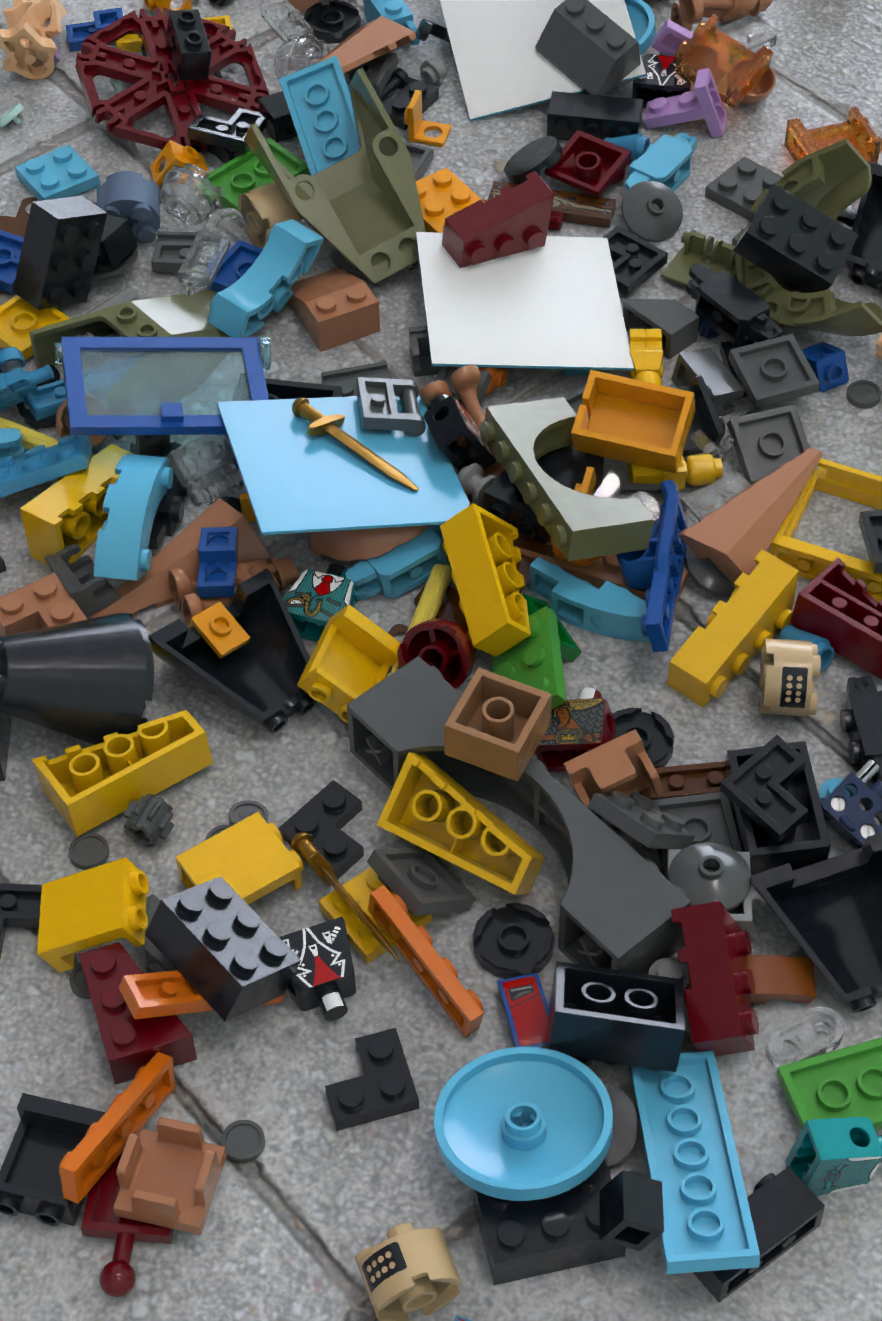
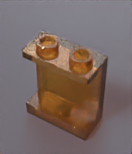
M713 14L706 23L702 21L697 26L693 37L689 41L685 40L680 44L675 54L678 57L675 71L695 84L698 70L710 68L722 102L734 109L767 73L773 51L763 46L757 53H754L717 28L719 17Z
M857 107L849 109V116L846 122L810 130L805 128L800 118L787 120L784 145L795 162L817 150L845 139L849 140L870 165L872 162L878 164L879 153L882 152L881 138L874 133L868 119L861 114Z

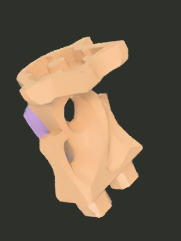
M14 0L13 7L3 10L8 29H0V47L8 56L3 62V68L6 71H15L28 79L42 80L53 73L54 64L60 61L59 49L53 37L63 31L61 19L67 14V10L59 0Z

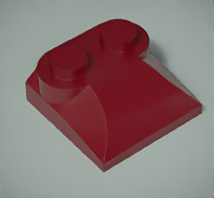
M577 130L562 148L561 158L555 166L549 170L548 168L545 169V175L598 197L610 185L617 184L625 178L626 166L631 161V151Z

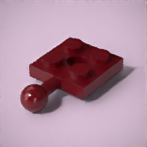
M123 1151L88 1192L81 1225L83 1236L116 1239L112 1261L107 1263L101 1270L99 1282L102 1290L107 1295L117 1298L127 1295L133 1289L136 1282L135 1271L129 1264L134 1241L171 1244L174 1232L172 1228L115 1216L113 1207L120 1190L116 1171Z

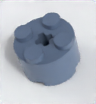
M121 171L107 176L106 182L102 185L99 184L97 187L96 206L107 212L108 215L128 219L136 240L145 243L154 241L156 233L160 228V189L156 182L151 179L150 183L143 179V174L133 171Z

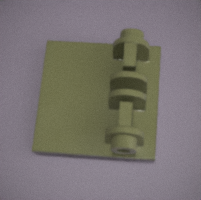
M692 229L690 232L685 230L681 237V243H684V246L661 274L662 278L686 286L689 280H693L689 277L690 268L693 264L700 263L705 266L707 265V268H711L716 273L724 270L735 278L737 275L736 253L733 251L735 246L723 242L721 239H718L714 244V237L712 236L706 239V235Z

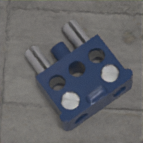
M868 760L856 774L853 772L848 774L826 798L820 799L825 822L855 850L863 847L867 837L882 832V782L876 781L871 788L866 785L879 770L878 764L862 780L860 779L875 763L873 760ZM844 789L849 791L851 797L845 794ZM859 803L863 804L865 811L860 808ZM874 817L878 818L880 825L875 822Z

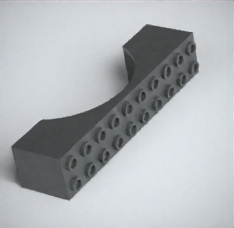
M418 656L347 704L350 752L391 791L408 753L425 754L471 795L497 803L513 811L533 825L547 839L560 859L568 881V889L560 903L558 949L574 964L648 974L651 965L655 961L662 958H671L678 952V949L685 947L682 928L678 923H673L671 910L691 906V900L686 891L681 886L673 885L667 880L652 860L644 859L632 848L624 835L615 833L603 822L599 814L580 802L572 789L565 783L560 784L550 775L546 766L540 760L531 758L517 782L445 755L444 725L462 696L463 691L459 688H453L435 666H429Z

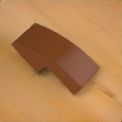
M780 955L746 956L747 969L751 970L755 981V994L750 995V1002L765 1004L771 998L809 1004L817 998L814 966L809 958Z

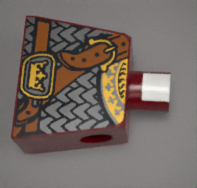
M583 688L580 690L578 699L567 700L551 710V723L535 750L538 760L546 766L548 772L566 771L563 763L616 738V722L607 701L602 698L601 693L594 688Z

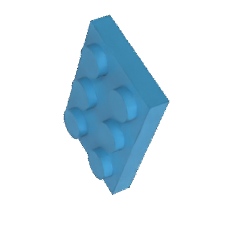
M67 435L58 440L57 445L45 448V445L33 447L25 452V456L13 460L11 456L1 458L0 498L88 468L93 449L89 435L80 437L78 435Z

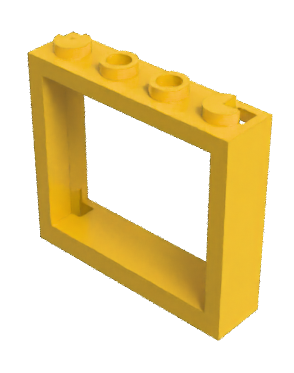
M821 458L817 464L818 470L815 467L771 542L770 554L799 570V577L811 581L839 558L845 563L844 570L855 581L861 579L868 585L866 591L877 602L882 601V573L874 574L870 562L793 538L815 490L882 510V476Z

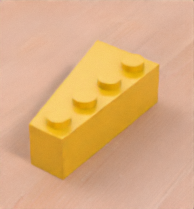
M110 444L90 458L88 468L66 475L20 508L32 558L47 564L44 559L45 556L49 554L53 556L72 544H78L81 551L72 555L69 558V563L76 562L97 540L98 529L102 530L104 521L108 519L109 513L104 512L103 503L109 483L114 484L119 478L120 474L115 473V468L124 455L133 453Z
M472 503L440 525L444 540L442 546L450 561L452 568L451 578L457 586L460 597L459 607L465 615L469 629L467 633L473 646L478 650H483L494 657H498L531 635L527 600L519 593V589L525 586L524 576L516 569V563L521 561L520 549L513 545V541L518 538V529Z
M763 549L754 558L756 567L752 573L747 575L742 572L734 582V587L736 588L732 592L729 601L725 603L719 600L711 610L712 612L706 622V629L698 626L669 661L667 685L703 708L713 697L719 698L726 690L729 681L736 674L742 675L748 668L751 659L758 652L762 653V647H765L764 638L773 639V636L779 630H782L791 623L799 570Z
M187 710L140 724L136 732L127 735L115 732L103 736L104 742L81 749L80 744L64 749L65 755L47 760L46 755L32 759L42 791L77 837L126 811L132 800L138 802L142 796L146 797L147 794L154 796L213 764L206 732Z
M408 753L376 825L514 895L529 894L545 857L425 754Z

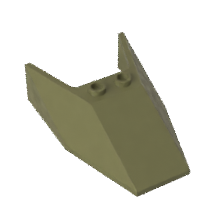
M361 68L356 71L348 85L360 145L357 153L313 176L301 174L295 177L275 158L256 123L250 125L244 140L297 214L375 285L419 261L416 232L426 231L410 153L366 73Z
M213 290L129 301L29 331L37 369L47 364L55 366L63 361L61 337H76L78 334L84 335L87 332L92 333L95 337H106L111 333H118L122 337L230 336L207 322L211 311L210 303L217 294ZM144 355L106 398L109 415H133L128 407V398L133 397L139 405L147 404L143 397V389L152 387L164 403H180L198 392L230 355ZM113 435V437H114L117 441H118L119 439H121L122 437L126 436V435Z

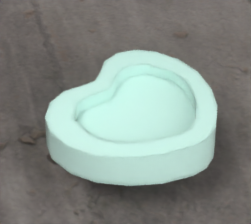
M20 102L10 108L0 118L1 128L11 120L17 125L21 122L17 115L24 109V106Z

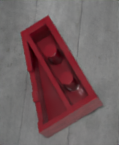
M536 171L527 174V181L512 189L509 185L499 189L500 195L485 203L480 199L445 218L442 245L460 268L545 246L554 193Z
M837 558L798 593L790 625L828 639L835 653L882 680V601L877 602L866 591L868 585L861 579L855 581L844 570L845 563Z
M720 901L672 909L673 923H678L682 928L685 948L678 949L677 951L679 963L687 962L689 989H685L684 994L693 1045L699 1051L714 1050L715 1057L755 1050L753 1035L759 1033V1023L755 1010L751 1009L750 995L755 994V981L751 970L747 969L746 956L752 953L748 932L739 927Z
M120 942L79 954L84 978L115 1085L133 1080L138 1070L142 1066H146L157 1052L173 1057V1067L197 1060L193 1036L177 1015L143 1019L133 1018L118 987L124 975L144 973Z

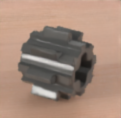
M147 794L146 797L142 796L138 802L132 800L123 814L128 819L124 825L126 835L130 836L134 842L144 844L146 847H150L152 844L155 845L159 838L166 840L174 827V824L170 822L174 814L171 812L173 810L172 806L168 805L163 798H158L152 794Z

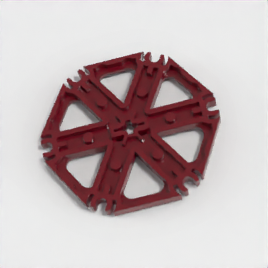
M159 7L155 8L154 16H148L144 9H140L139 18L134 10L85 38L81 44V53H77L75 68L91 117L95 116L96 123L108 120L106 131L113 132V136L158 149H163L169 140L184 147H192L193 144H197L202 154L206 153L207 145L187 138L189 125L199 114H202L198 103L234 114L239 108L260 113L259 98L269 95L251 43L246 46L247 39L245 38L241 41H235L236 31L234 29L230 30L229 26L202 19L212 51L208 79L178 80L166 40L169 11H173L171 9L163 7V16ZM127 34H136L142 40L147 57L108 45ZM236 63L244 68L250 86L211 75L229 64ZM169 73H170L171 78H173V80L177 82V83H176V87H175L174 82H172V80H171L170 78H168V77H169ZM102 75L133 85L108 100H100L93 78ZM164 105L174 135L164 138L154 133L137 130L133 127V123Z

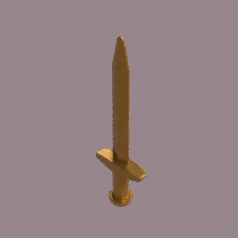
M298 398L293 402V414L296 417L302 416L312 423L308 426L306 434L309 436L330 434L393 480L414 491L419 490L403 472L339 428L344 423V415L325 416L312 407L307 398Z
M305 832L296 834L291 841V848L297 854L302 855L328 886L332 885L375 939L400 963V959L385 936L337 880L332 866L313 845V837Z

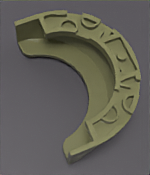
M845 139L796 161L781 172L784 177L776 185L833 220H836L847 207L869 191L872 183L871 165L849 140ZM765 188L750 209L752 213L755 212L768 189ZM741 229L739 238L741 237L744 229ZM736 253L738 281L772 306L769 317L773 321L840 336H867L882 332V309L876 303H863L862 301L849 303L835 298V295L829 289L813 293H801Z

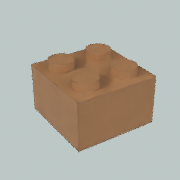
M478 668L444 725L445 755L518 782L551 723L552 694Z

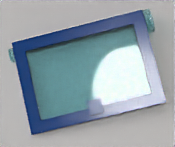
M269 336L61 337V342H55L54 345L55 363H63L70 435L227 434L217 402L269 400L263 371L270 370L271 342Z

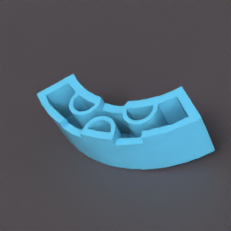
M294 219L276 223L268 234V241L247 272L234 284L223 291L217 292L210 303L211 311L207 322L230 337H248L264 326V322L261 320L272 310L278 313L294 293L290 289L301 273L306 276L324 238Z
M126 454L117 464L115 473L120 474L119 478L114 484L109 483L103 503L104 512L109 514L108 519L104 521L102 530L98 529L94 577L137 581L146 575V571L150 570L152 551L148 547L155 514L160 501L167 493V489H171L173 483V468L168 467V457Z

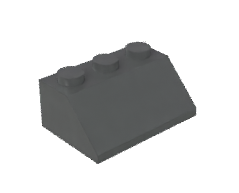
M565 0L556 7L535 46L538 53L589 95L603 96L641 64L639 42L588 0Z

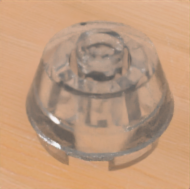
M310 34L284 42L278 48L274 62L278 80L314 65L330 52L329 46L324 40L317 39Z
M186 163L184 168H179L175 164L171 171L165 173L160 203L164 210L174 219L187 225L197 226L220 208V200L224 194L221 186L215 188L207 180L210 174L203 169Z

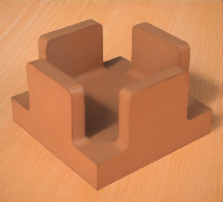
M636 729L563 763L576 798L587 808L594 793L611 794L612 791H618L631 796L633 792L640 794L642 790L651 786L657 798L665 795L659 775L649 759ZM611 823L615 831L621 830L620 828Z
M159 1117L156 1125L157 1132L141 1128L139 1135L130 1133L116 1171L120 1190L113 1207L115 1216L201 1235L227 1157L226 1147L205 1142L202 1127L199 1125Z

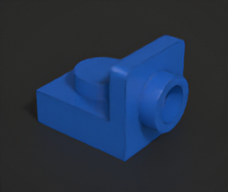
M823 341L802 349L820 382L819 391L825 392L849 381L844 350Z

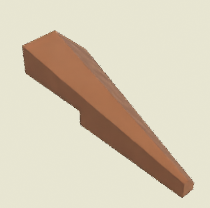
M380 16L361 26L316 63L337 56L343 73L346 74L371 60L417 39V36L413 30L384 16Z
M812 447L806 448L802 454L791 461L785 462L770 475L761 478L726 501L725 505L712 513H708L701 518V521L690 528L681 531L678 536L699 559L709 558L732 583L738 579L742 572L750 575L756 567L754 558L761 549L767 551L820 461L823 455L822 452Z
M218 498L152 558L151 568L149 571H146L145 576L137 581L127 580L116 590L120 598L94 613L88 619L116 613L133 614L132 618H135L137 611L155 604L157 608L174 602L168 581V571L181 568L192 582H197L200 566L198 548L201 528L238 527V562L263 558L267 561L270 555L245 516L221 498Z

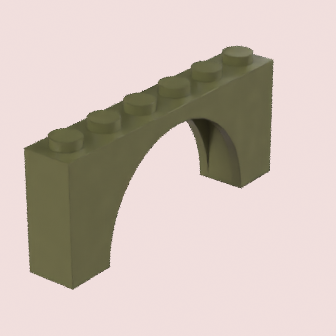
M564 397L486 407L485 420L480 426L482 440L491 448L496 461L501 463L508 473L510 481L516 485L522 494L524 502L529 504L537 516L539 524L544 526L552 539L553 545L560 550L567 561L648 549L654 518L639 498H603L575 491L555 481L537 463V460L548 452L573 446L571 431L577 414Z

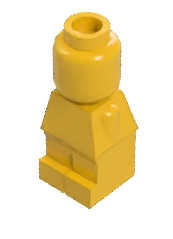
M630 329L629 346L634 366L633 371H628L631 379L663 385L661 378L664 374L662 329Z
M711 454L689 455L685 461L682 455L677 474L628 463L629 483L661 484L663 481L673 480L674 484H678V491L685 489V482L691 487L712 485L716 479L723 478L721 458H714Z

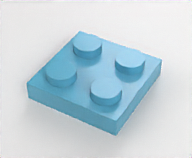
M70 145L59 147L50 153L30 159L15 167L17 178L39 201L73 197L98 187L100 184L99 175Z

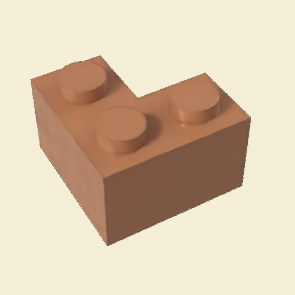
M55 572L0 597V637L87 619Z

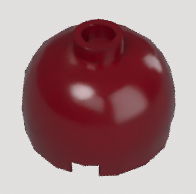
M430 619L417 624L405 634L403 643L399 645L397 651L399 668L419 656L429 666H435L441 672L444 679L455 689L463 684L472 673L475 663L473 643L469 634L459 624L450 620Z

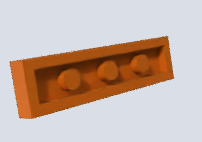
M385 885L371 892L368 905L369 913L465 1037L478 1030L484 1014L483 1005L479 997L471 989L466 990L457 979L458 974L454 965L446 957L441 958L432 947L433 941L429 933L421 925L416 926L410 919L407 906L399 895H392Z
M178 970L124 975L118 987L134 1019L214 1011ZM285 991L284 995L262 1005L281 1003L287 991Z
M157 1052L146 1066H142L138 1070L134 1080L125 1091L113 1099L110 1108L100 1120L94 1122L89 1127L85 1137L75 1149L69 1151L63 1157L59 1166L63 1198L79 1204L124 1150L129 1134H137L175 1089L173 1057Z

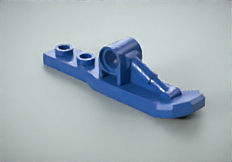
M673 480L663 481L660 484L664 503L659 508L661 516L652 527L648 549L616 554L626 586L631 589H647L645 593L647 614L641 617V629L644 638L649 637L653 652H663L669 649L675 603L680 592L687 547L685 542L678 536L681 531L688 527Z

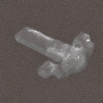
M700 429L690 436L691 440L704 454H711L714 458H721L722 463L725 461L726 455L734 448L731 443L735 440L730 434L721 440L723 442L722 446L715 445Z

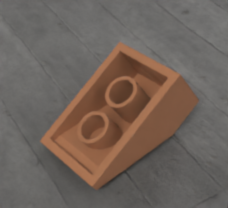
M336 268L294 282L290 289L294 294L288 300V304L320 352L380 332L379 301L363 280L347 271Z

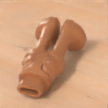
M679 0L674 2L672 6L671 21L692 31L693 24L699 23L702 18L719 19L720 22L742 20L747 16L756 17L761 11H766L771 5L772 0Z
M467 365L453 372L450 381L461 398L466 411L480 430L481 423L485 420V415L477 397V386L480 382L481 374L476 365ZM443 380L430 382L419 391L421 401L430 407L432 400L439 395L453 396L448 383ZM464 436L458 439L459 447L468 446ZM496 462L484 470L483 477L489 475L498 477L504 468L501 463Z
M270 556L267 558V561L263 558L238 562L236 590L240 583L266 568L271 572L279 591L284 590L287 583L297 581L299 573L289 556L278 560L274 556ZM175 568L168 571V581L175 606L178 611L181 610L183 621L187 627L192 617L219 601L225 607L232 603L234 597L200 598L197 592V582H192L184 570Z

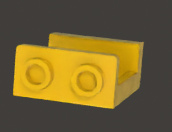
M348 604L329 618L297 686L307 692L313 700L322 703L336 713L342 721L348 723L347 704L385 679L390 666L398 662L397 651L401 642Z
M259 812L175 857L179 879L186 889L221 876L248 905L288 882L295 891L303 887L301 872L304 870V865L301 858L294 849L288 851L283 844V838L277 826L273 822L268 824Z
M124 857L42 884L37 955L61 973L74 969L76 952L120 938L127 939L135 947L144 945L145 929L148 926L146 895L149 892V881L146 874Z

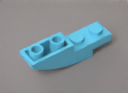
M537 557L530 564L529 589L551 601V609L556 612L558 619L604 636L650 642L649 637L644 638L641 629V617L647 614L645 600L635 596L626 588L619 587L608 580L597 589L588 581L581 580L564 571L560 566L549 563L540 557Z

